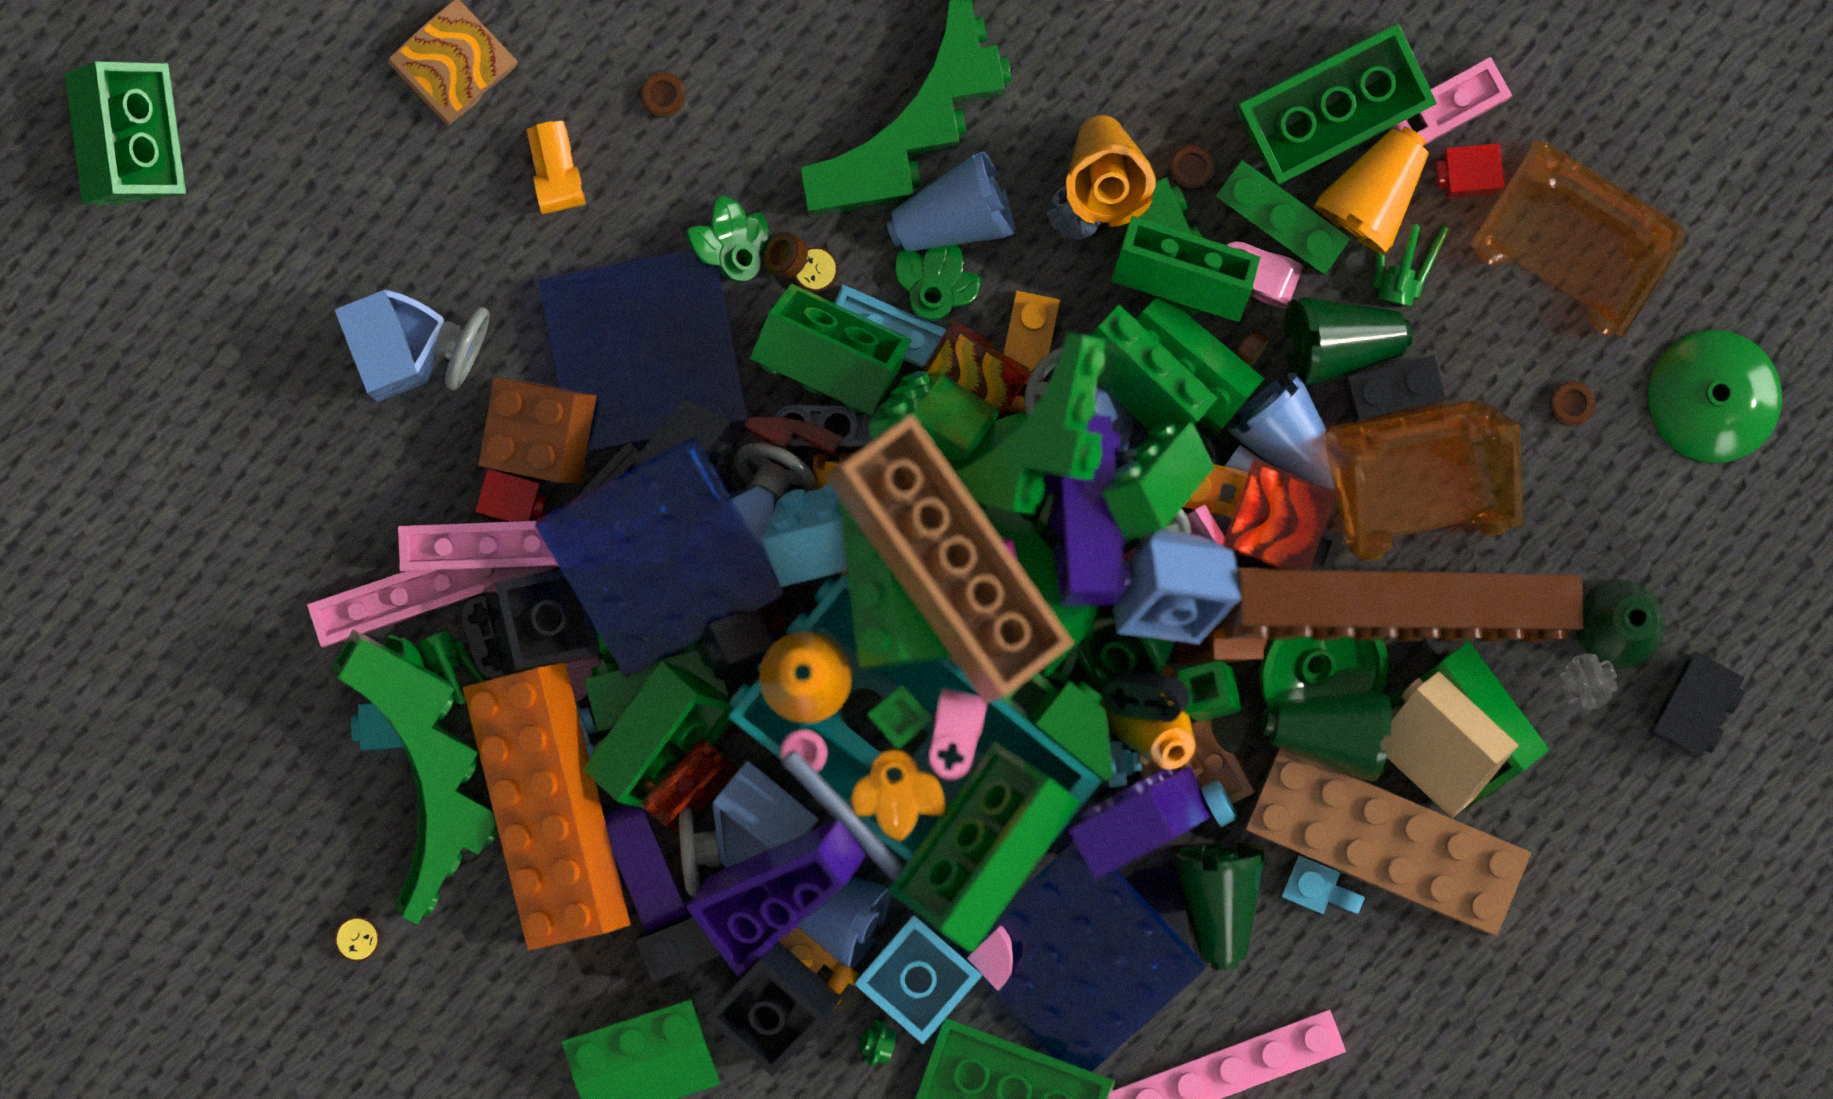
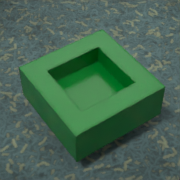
M903 684L868 714L898 750L933 720Z

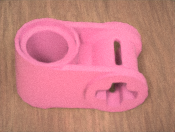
M1237 241L1226 245L1261 256L1250 296L1268 305L1287 309L1301 275L1303 265L1286 256L1270 253L1244 242Z
M945 688L942 689L930 751L932 768L940 778L958 780L969 772L977 738H980L987 703L980 696ZM949 747H956L958 756L964 758L962 764L955 763L952 770H946L944 761L939 759L938 756L940 753H947Z

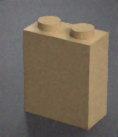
M1438 671L1426 682L1418 678L1402 694L1401 698L1406 703L1402 708L1396 706L1391 710L1390 737L1384 736L1381 751H1388L1386 757L1446 814L1453 818L1474 801L1519 745Z

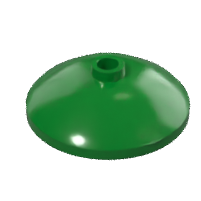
M1701 331L1678 340L1659 358L1649 380L1648 408L1656 430L1663 440L1675 451L1699 462L1726 463L1752 453L1770 436L1781 411V384L1773 363L1755 343L1741 335L1728 331ZM1715 386L1725 388L1727 391L1725 401H1717L1713 397L1712 391Z
M1296 637L1294 640H1270L1264 652V659H1262L1260 668V687L1265 704L1268 708L1272 709L1276 700L1369 691L1383 692L1388 676V654L1383 638L1378 641H1354L1353 637L1327 641L1311 640V637ZM1317 657L1316 666L1308 669L1307 665L1310 659Z

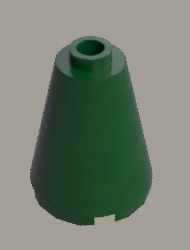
M1309 297L1296 298L1288 303L1285 313L1284 338L1292 337L1294 354L1286 353L1287 364L1290 373H1297L1304 385L1312 386L1403 356L1406 348L1412 344V326L1409 320H1404L1403 315L1399 311Z
M1624 579L1604 582L1588 592L1583 599V629L1577 630L1578 640L1590 657L1605 666L1621 669L1640 665L1652 657L1662 643L1666 626L1664 611L1657 597L1648 588L1637 582ZM1628 615L1632 617L1633 625L1630 624Z
M1113 609L1094 619L1092 629L1077 646V656L1083 672L1096 687L1102 690L1113 674L1119 670H1132L1162 675L1175 641L1117 633Z
M1369 691L1276 700L1272 709L1266 708L1264 711L1262 734L1269 737V743L1274 747L1362 780L1377 781L1382 773L1388 752L1381 751L1384 736L1390 737L1391 732L1390 698L1388 695H1384L1385 693Z
M1206 843L1184 847L1179 850V854L1175 853V866L1201 959L1211 963L1212 969L1229 970L1237 968L1238 962L1247 958L1265 863L1264 849L1247 843H1237V850L1220 848L1222 843Z

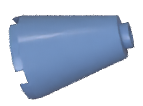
M985 151L973 154L891 211L892 220L887 222V228L896 247L903 245L905 250L910 252L1006 238L1015 234L1013 231L1016 230L1010 202L1005 189L1002 192L995 179V177L999 176L998 172Z
M1291 372L1286 375L1291 382L1281 386L1276 380L1242 406L1237 412L1242 420L1237 426L1230 420L1227 424V431L1241 444L1276 468L1288 480L1293 479L1310 486L1308 489L1312 491L1309 492L1312 494V497L1320 494L1322 498H1326L1343 485L1344 481L1341 476L1346 469L1302 379L1297 373Z
M851 876L838 892L811 915L808 914L799 922L797 927L840 964L855 968L865 958L875 943L876 939L870 937L877 923L881 926L884 925L892 904L893 895L887 892L889 888L885 887L884 884Z

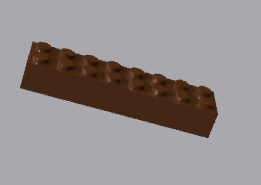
M1241 569L1236 570L1241 599L1211 631H1226V639L1245 640L1268 636L1269 640H1294L1296 637H1311V640L1317 641L1339 640L1338 638L1353 637L1354 641H1378L1381 638H1396V641H1423V639L1437 638L1438 642L1465 641V639H1479V642H1506V640L1520 639L1522 643L1548 642V640L1567 639V631L1583 629L1582 575Z

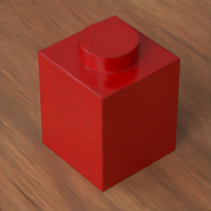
M1500 143L1445 149L1442 154V161H1436L1435 173L1438 188L1445 187L1446 198L1499 194L1502 191L1504 179Z
M488 469L475 512L481 516L502 522L541 521L548 496L541 495L543 486L540 483Z

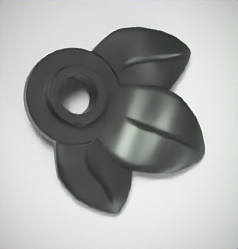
M1234 675L1242 712L1211 720L1212 733L1217 743L1228 753H1234L1243 741L1248 746L1258 750L1277 749V747L1270 745L1269 737L1262 734L1263 715L1268 707L1262 696L1260 682L1251 684L1247 678L1241 675Z

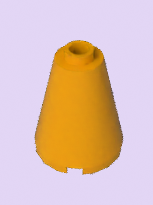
M1105 115L1094 116L1085 121L1079 130L1066 178L1065 189L1067 199L1074 213L1087 223L1094 225L1095 221L1109 223L1110 227L1127 224L1130 222L1131 216L1139 217L1149 208L1156 186L1154 170L1150 162L1117 120Z
M1406 126L1403 127L1401 132L1391 129L1318 197L1314 204L1315 210L1336 227H1343L1358 237L1357 241L1385 255L1393 246L1429 153L1423 147L1426 140Z
M795 632L779 639L766 653L760 668V686L769 706L781 717L797 723H813L832 716L845 702L851 687L852 673L846 654L831 638L816 632ZM807 664L812 670L810 679L804 682L796 680L794 670L800 665Z
M1166 664L1162 675L1178 679V675ZM1103 700L1098 703V705L1106 710L1108 732L1159 767L1175 769L1183 766L1192 757L1195 750V741L1190 717L1186 715L1185 709L1178 719L1173 722H1158L1116 715L1106 707Z

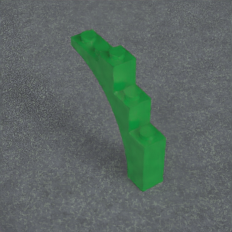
M949 0L946 31L934 67L917 96L894 122L868 142L836 158L801 167L809 217L908 200L914 196L913 188L921 187L917 160L908 162V156L959 148V136L966 135L963 109H954L953 104L1004 96V84L1012 83L1008 56L999 57L997 45L980 48L979 43L987 42L983 16L974 17L972 0Z
M1068 332L1057 368L1041 400L1022 425L994 451L969 466L953 472L986 519L987 505L1014 512L1035 514L1037 504L1043 496L1044 484L1042 479L1044 471L1074 478L1093 479L1094 470L1098 467L1101 460L1100 442L1102 435L1088 432L1086 429L1088 421L1095 410L1094 392L1098 375L1101 373L1105 363L1103 351L1105 340Z
M353 629L330 669L340 680L366 696L385 715L401 740L411 766L418 802L417 840L409 873L394 906L403 918L418 925L423 915L428 916L435 908L439 899L438 889L445 877L452 876L457 870L462 859V853L460 852L464 847L479 855L484 845L488 846L493 842L498 833L492 805L458 788L461 782H467L473 774L477 764L475 757L478 752L469 742L434 724L437 718L443 719L450 710L454 699L453 695H451L454 691L453 686L445 678Z

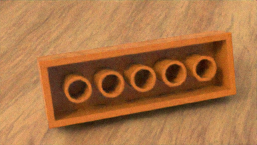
M566 662L539 667L463 687L528 951L601 935L631 925L596 783L583 770L590 759Z

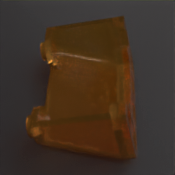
M1534 140L1475 234L1470 246L1477 249L1475 253L1479 258L1493 266H1498L1500 262L1509 264L1514 260L1588 305L1587 313L1591 317L1590 324L1596 330L1607 336L1616 334L1623 339L1681 251L1686 232L1682 226L1667 215L1546 142Z
M1482 401L1456 402L1338 425L1329 428L1325 432L1326 454L1347 547L1359 559L1378 560L1383 558L1384 553L1390 551L1393 547V537L1465 522L1480 529V532L1484 535H1501L1507 531V528L1523 525L1520 424L1489 403Z

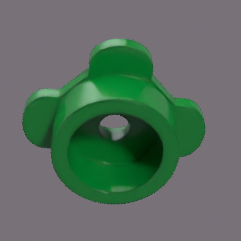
M874 1019L871 1028L866 1027L861 1035L859 1052L863 1054L862 1061L869 1063V1066L873 1067L876 1066L877 1062L887 1064L895 1046V1030L887 1028L886 1023H880V1020Z

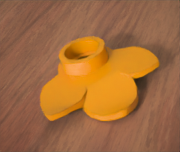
M891 749L881 753L873 763L871 774L858 781L852 794L854 813L857 816H867L876 813L882 830L896 841L903 840L911 832L918 813L942 815L944 812V795L936 778L928 773L919 771L912 756L898 749ZM890 767H897L902 771L903 777L896 781L891 780L887 777L886 770Z

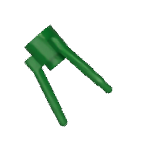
M1418 224L1411 226L1400 267L1390 265L1388 273H1385V255L1375 252V276L1372 288L1379 289L1378 300L1404 307H1412L1414 298L1420 299L1423 284L1449 231L1447 225L1441 226L1415 280L1416 271L1411 270L1410 267L1420 230Z
M449 631L435 634L417 645L424 660V668L445 677L454 688L452 693L458 704L462 705L465 703V697L453 672L460 667L458 660L461 661L477 683L488 681L479 672L477 666L467 654L462 641L454 642ZM437 718L434 724L443 728L441 720Z

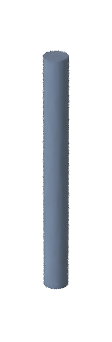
M795 749L788 752L781 762L835 820L840 819L855 841L894 882L905 866Z

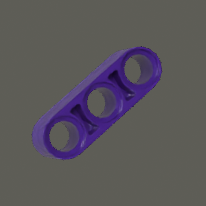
M623 804L604 812L603 815L613 855L647 934L650 935L690 918L685 902L681 900L680 896L682 895L670 866L663 857L664 852L651 821L647 819L646 809Z

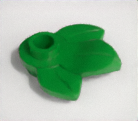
M720 195L715 199L713 205L711 226H694L686 230L689 244L695 255L704 264L718 266L720 273L725 278L733 282L742 283L757 275L761 265L760 252L766 247L769 240L768 224L761 212L746 217L744 209L738 202ZM737 252H739L744 257L746 262L745 266H742L737 262Z
M958 245L931 248L926 252L925 256L916 251L907 252L902 247L897 255L895 262L896 280L909 293L910 308L922 320L933 322L945 318L953 307L970 304L977 297L980 290L982 278L974 273L962 272L963 256ZM929 292L936 294L939 297V302L929 303L925 299L924 294Z

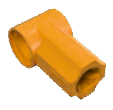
M564 121L545 122L526 129L536 176H533L542 215L586 205L584 193L580 186L582 183L577 166L574 167L570 151L571 146Z

